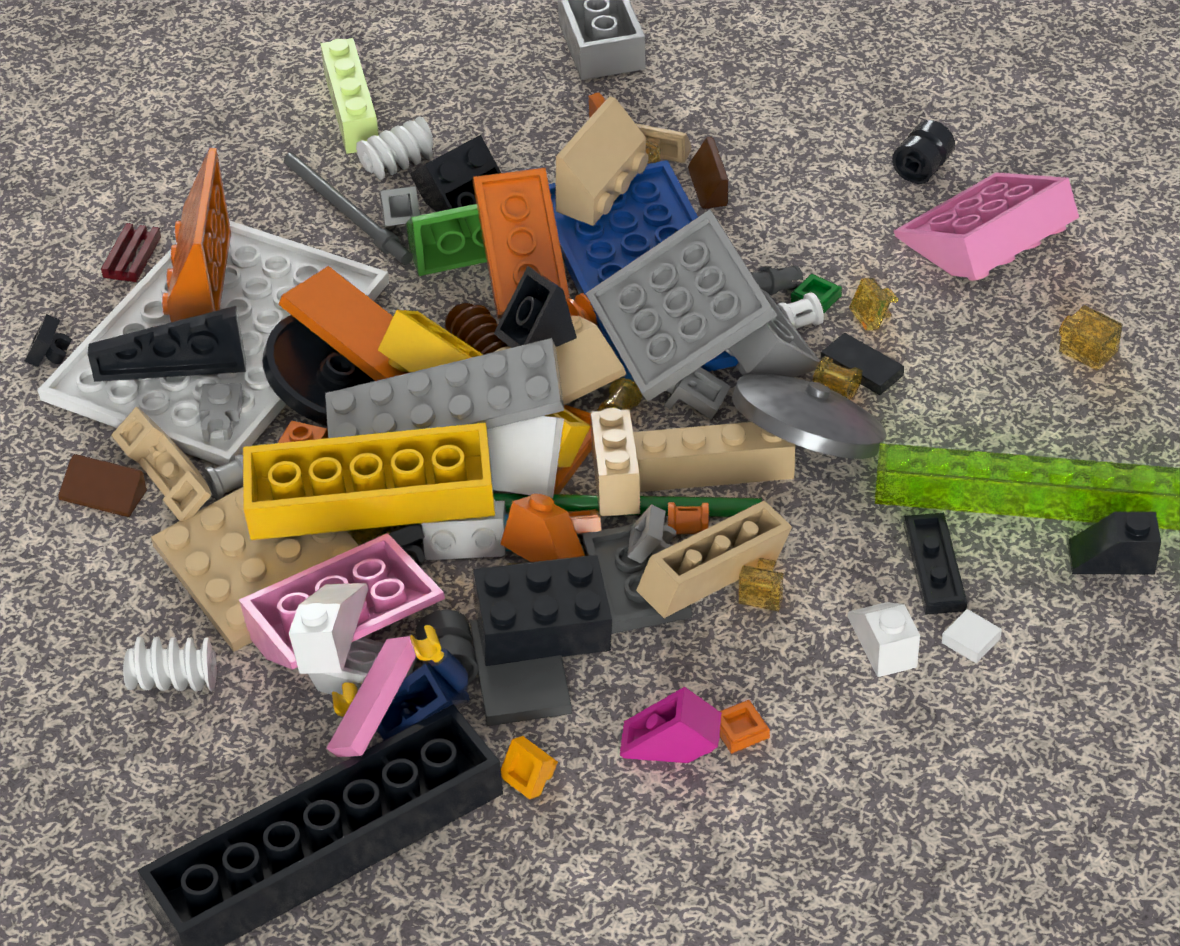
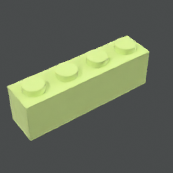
M335 39L331 42L320 44L324 75L346 154L357 152V142L361 140L367 141L373 135L379 136L378 126L354 39Z

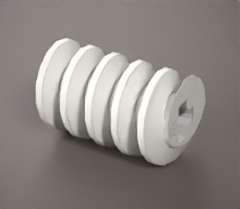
M419 116L415 121L409 120L403 126L397 125L391 131L385 130L379 136L373 135L367 141L361 140L357 142V155L364 169L367 172L374 173L379 180L385 178L384 168L391 175L397 173L396 163L403 170L409 168L408 158L415 165L421 163L420 153L427 160L433 158V136L425 119Z
M138 636L134 648L127 649L123 665L125 686L128 690H133L139 683L143 690H151L156 683L160 691H165L173 684L177 691H183L190 684L193 691H201L206 683L207 688L211 692L214 691L217 677L216 653L212 648L210 638H204L201 649L196 650L193 637L187 638L184 649H179L176 637L170 638L167 649L162 648L159 637H154L150 649H146L143 637Z

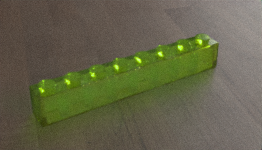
M880 443L875 504L1097 523L1113 512H1156L1160 529L1180 530V468Z

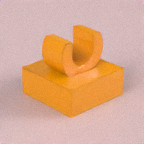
M524 736L517 737L511 740L501 767V777L528 799L536 798L541 795L546 780H550L553 777L558 761Z

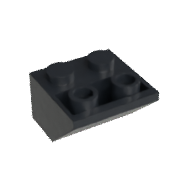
M479 135L411 172L410 176L424 202L433 210L439 212L477 204L473 177L499 174L501 171L482 136Z

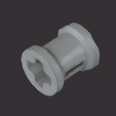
M242 454L235 456V461L215 469L211 466L204 468L206 482L216 501L223 498L225 493L243 487Z

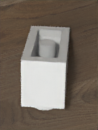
M885 602L848 612L847 617L877 677L917 667L920 634L905 604Z

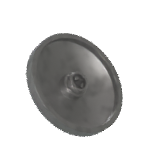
M747 374L738 379L732 395L733 404L739 412L760 428L795 445L823 454L851 459L871 458L879 454L886 438V431L883 425L873 415L848 398L817 382L774 374Z

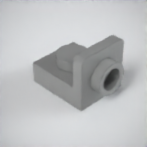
M700 367L666 390L670 395L664 406L671 410L677 400L680 399L709 419H712L731 386Z

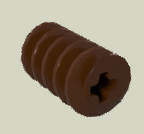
M471 303L457 304L449 311L445 318L444 326L448 332L483 355L493 353L500 348L508 346L494 334L498 324L485 306L473 305Z

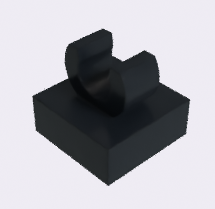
M46 314L32 340L24 362L38 367L44 356H46L52 363H62L67 353L63 350H67L72 339L63 333H55L60 322L59 319Z
M419 523L389 534L408 555L415 559L419 566L424 563L425 555L419 546L425 536Z

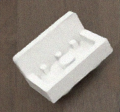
M494 499L495 516L422 523V531L425 536L423 539L425 559L442 560L504 556L506 547L500 545L505 528V501H495Z

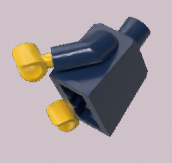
M430 625L424 626L427 635L426 639L417 640L413 635H410L417 658L422 661L430 660V663H425L404 678L376 730L381 735L383 741L453 704L459 709L470 701L466 691L469 682L466 669L447 649H441L434 627ZM350 682L342 684L343 694L335 691L332 692L335 713L341 717H344L358 692V687Z

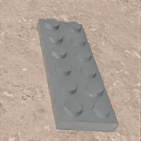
M552 338L325 393L328 438L486 423L487 429L564 411L557 352Z

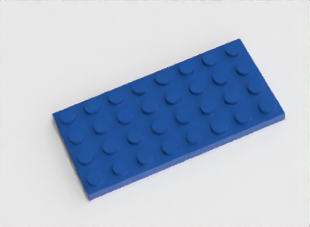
M668 160L647 164L645 170L633 178L628 190L624 194H620L613 202L609 213L603 214L594 226L556 212V183L549 184L562 258L579 294L583 293L586 295L585 293L698 218ZM594 310L599 330L625 369L626 375L619 378L625 391L638 388ZM724 351L701 366V368L710 372L736 366L739 362L735 357Z

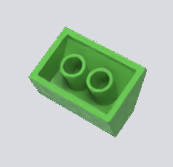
M477 204L414 216L406 223L409 250L413 254V262L418 276L487 262Z

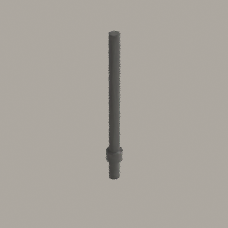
M288 153L284 157V164L374 239L375 246L383 253H390L403 265H407L412 261L413 254L400 244L398 236L392 231L381 228L294 153Z

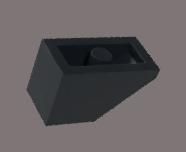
M1113 512L1068 540L1072 574L1155 575L1161 546L1156 512Z

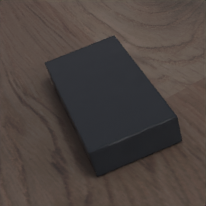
M843 333L821 351V362L878 395L884 393L904 376V365L847 333Z

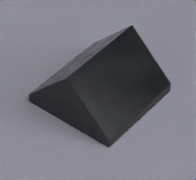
M527 266L494 334L511 348L552 338L555 346L558 347L576 339L577 336L563 289L535 269Z

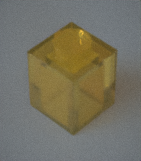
M1083 305L1073 316L1069 315L1063 320L1059 329V335L1061 336L1059 352L1098 371L1118 352L1123 324Z

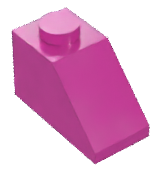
M683 687L624 721L620 756L624 759L690 763L718 747L722 713L692 691Z

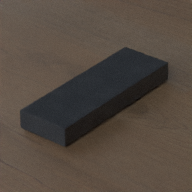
M944 512L904 516L903 525L925 615L964 612L967 609V599Z

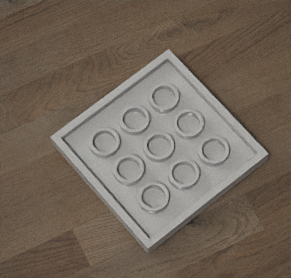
M710 209L585 293L639 390L648 402L778 316Z

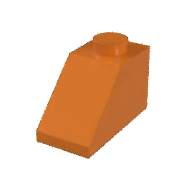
M532 494L531 496L512 501L500 545L529 562L585 556L568 511L555 505L552 498L543 494Z

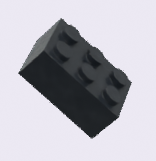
M598 555L473 569V601L485 666L559 655L566 657L611 651L612 616Z

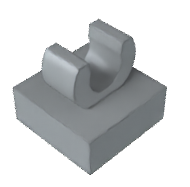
M651 504L634 523L630 532L628 558L642 564L651 553L654 555L672 546L668 543L676 536V531L672 527L664 525L665 510Z

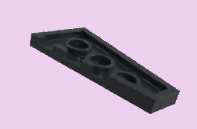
M237 306L89 343L88 358L94 382L246 372V356Z

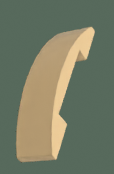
M135 407L112 433L111 436L125 454L139 463L165 497L162 500L180 522L194 516L211 496L208 484L190 459L138 407Z

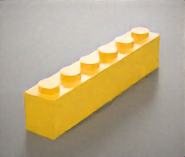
M396 310L378 348L379 352L390 358L388 363L392 367L410 373L483 355L420 312L409 310ZM564 409L561 412L545 415L564 419L557 467H571L591 427Z

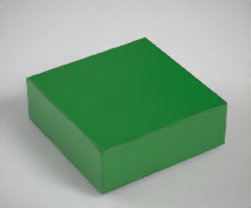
M811 273L791 293V302L801 300L805 294L812 292L819 299L823 313H825L842 296V287Z

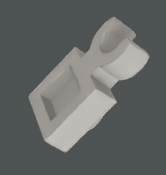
M241 383L203 384L198 411L204 441H209L210 434L214 430H223L224 440L231 439L232 428L230 421H239L243 400Z

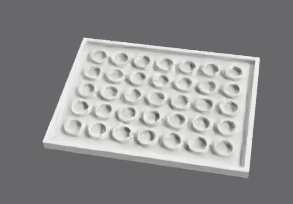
M229 220L231 238L220 310L237 306L246 356V372L94 382L88 358L89 343L171 323L170 315H164L162 307L163 293H169L167 269L173 268L170 249L38 388L40 400L118 428L133 409L138 407L184 453L219 466L235 461V456L243 455V447L252 446L286 406L269 385L264 374L262 362L264 348L271 331L281 320L291 315L278 305L281 296L329 266L374 301L389 284L388 272ZM241 383L243 400L239 421H230L232 428L231 439L224 440L223 430H214L210 434L209 441H204L198 411L203 384Z

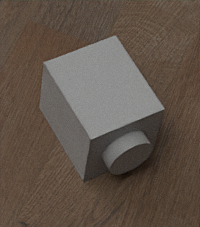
M416 186L379 191L384 227L406 224L411 217L420 215Z

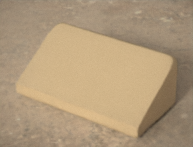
M636 124L646 137V153L649 157L685 163L691 152V143L686 133Z

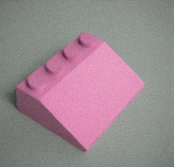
M996 172L894 230L896 238L951 276L967 277L968 280L975 281L987 277L989 270L996 266L1015 260V255L1023 250L1039 246L1041 240L1045 237L1066 230L1067 224L1079 218L1069 178Z
M386 533L239 599L251 641L267 660L293 670L298 666L289 631L298 605L325 584L367 583L368 592L352 642L444 600L445 595L401 546Z

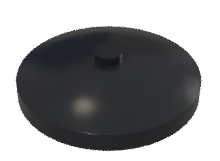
M292 315L281 320L273 328L264 348L262 358L264 374L276 395L298 414L327 426L325 393L375 381Z

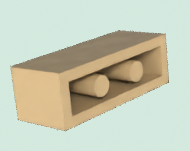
M607 408L602 411L591 412L592 457L600 516L640 514L639 467L630 409Z

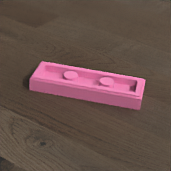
M410 636L386 639L326 748L336 757L361 756L364 754L416 658Z

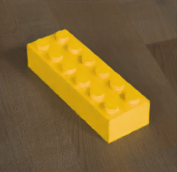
M486 423L243 447V510L250 539L259 540L495 516Z

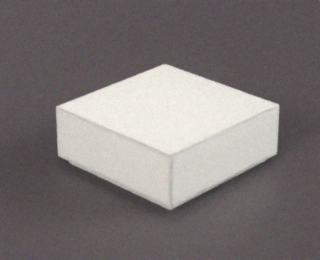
M966 609L943 632L942 644L977 663L1001 639L1002 629Z

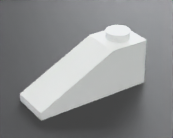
M367 583L325 584L298 605L289 636L300 674L342 673L368 592Z

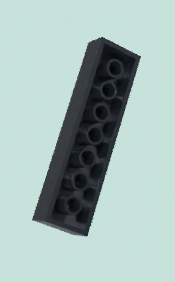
M453 704L365 750L363 755L351 757L137 869L145 901L174 946H225L503 795L500 761Z

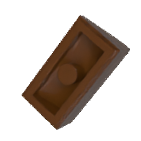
M712 136L706 137L690 161L688 170L702 209L727 206L729 179L714 138Z
M74 454L69 461L58 498L59 500L130 517L146 493L147 488L141 470Z

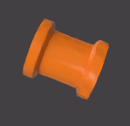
M668 502V526L672 527L676 534H697L708 528L709 503H702L701 506H676L674 502Z

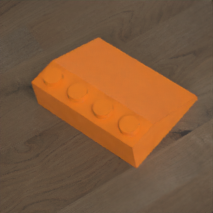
M209 148L183 206L181 221L175 222L177 244H172L171 246L173 268L167 269L169 293H163L162 297L164 315H170L171 322L220 310L231 228L217 148Z

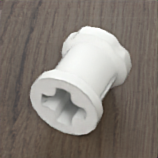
M812 292L805 294L803 299L796 302L777 304L795 329L811 323L815 326L823 323L824 313L821 303Z

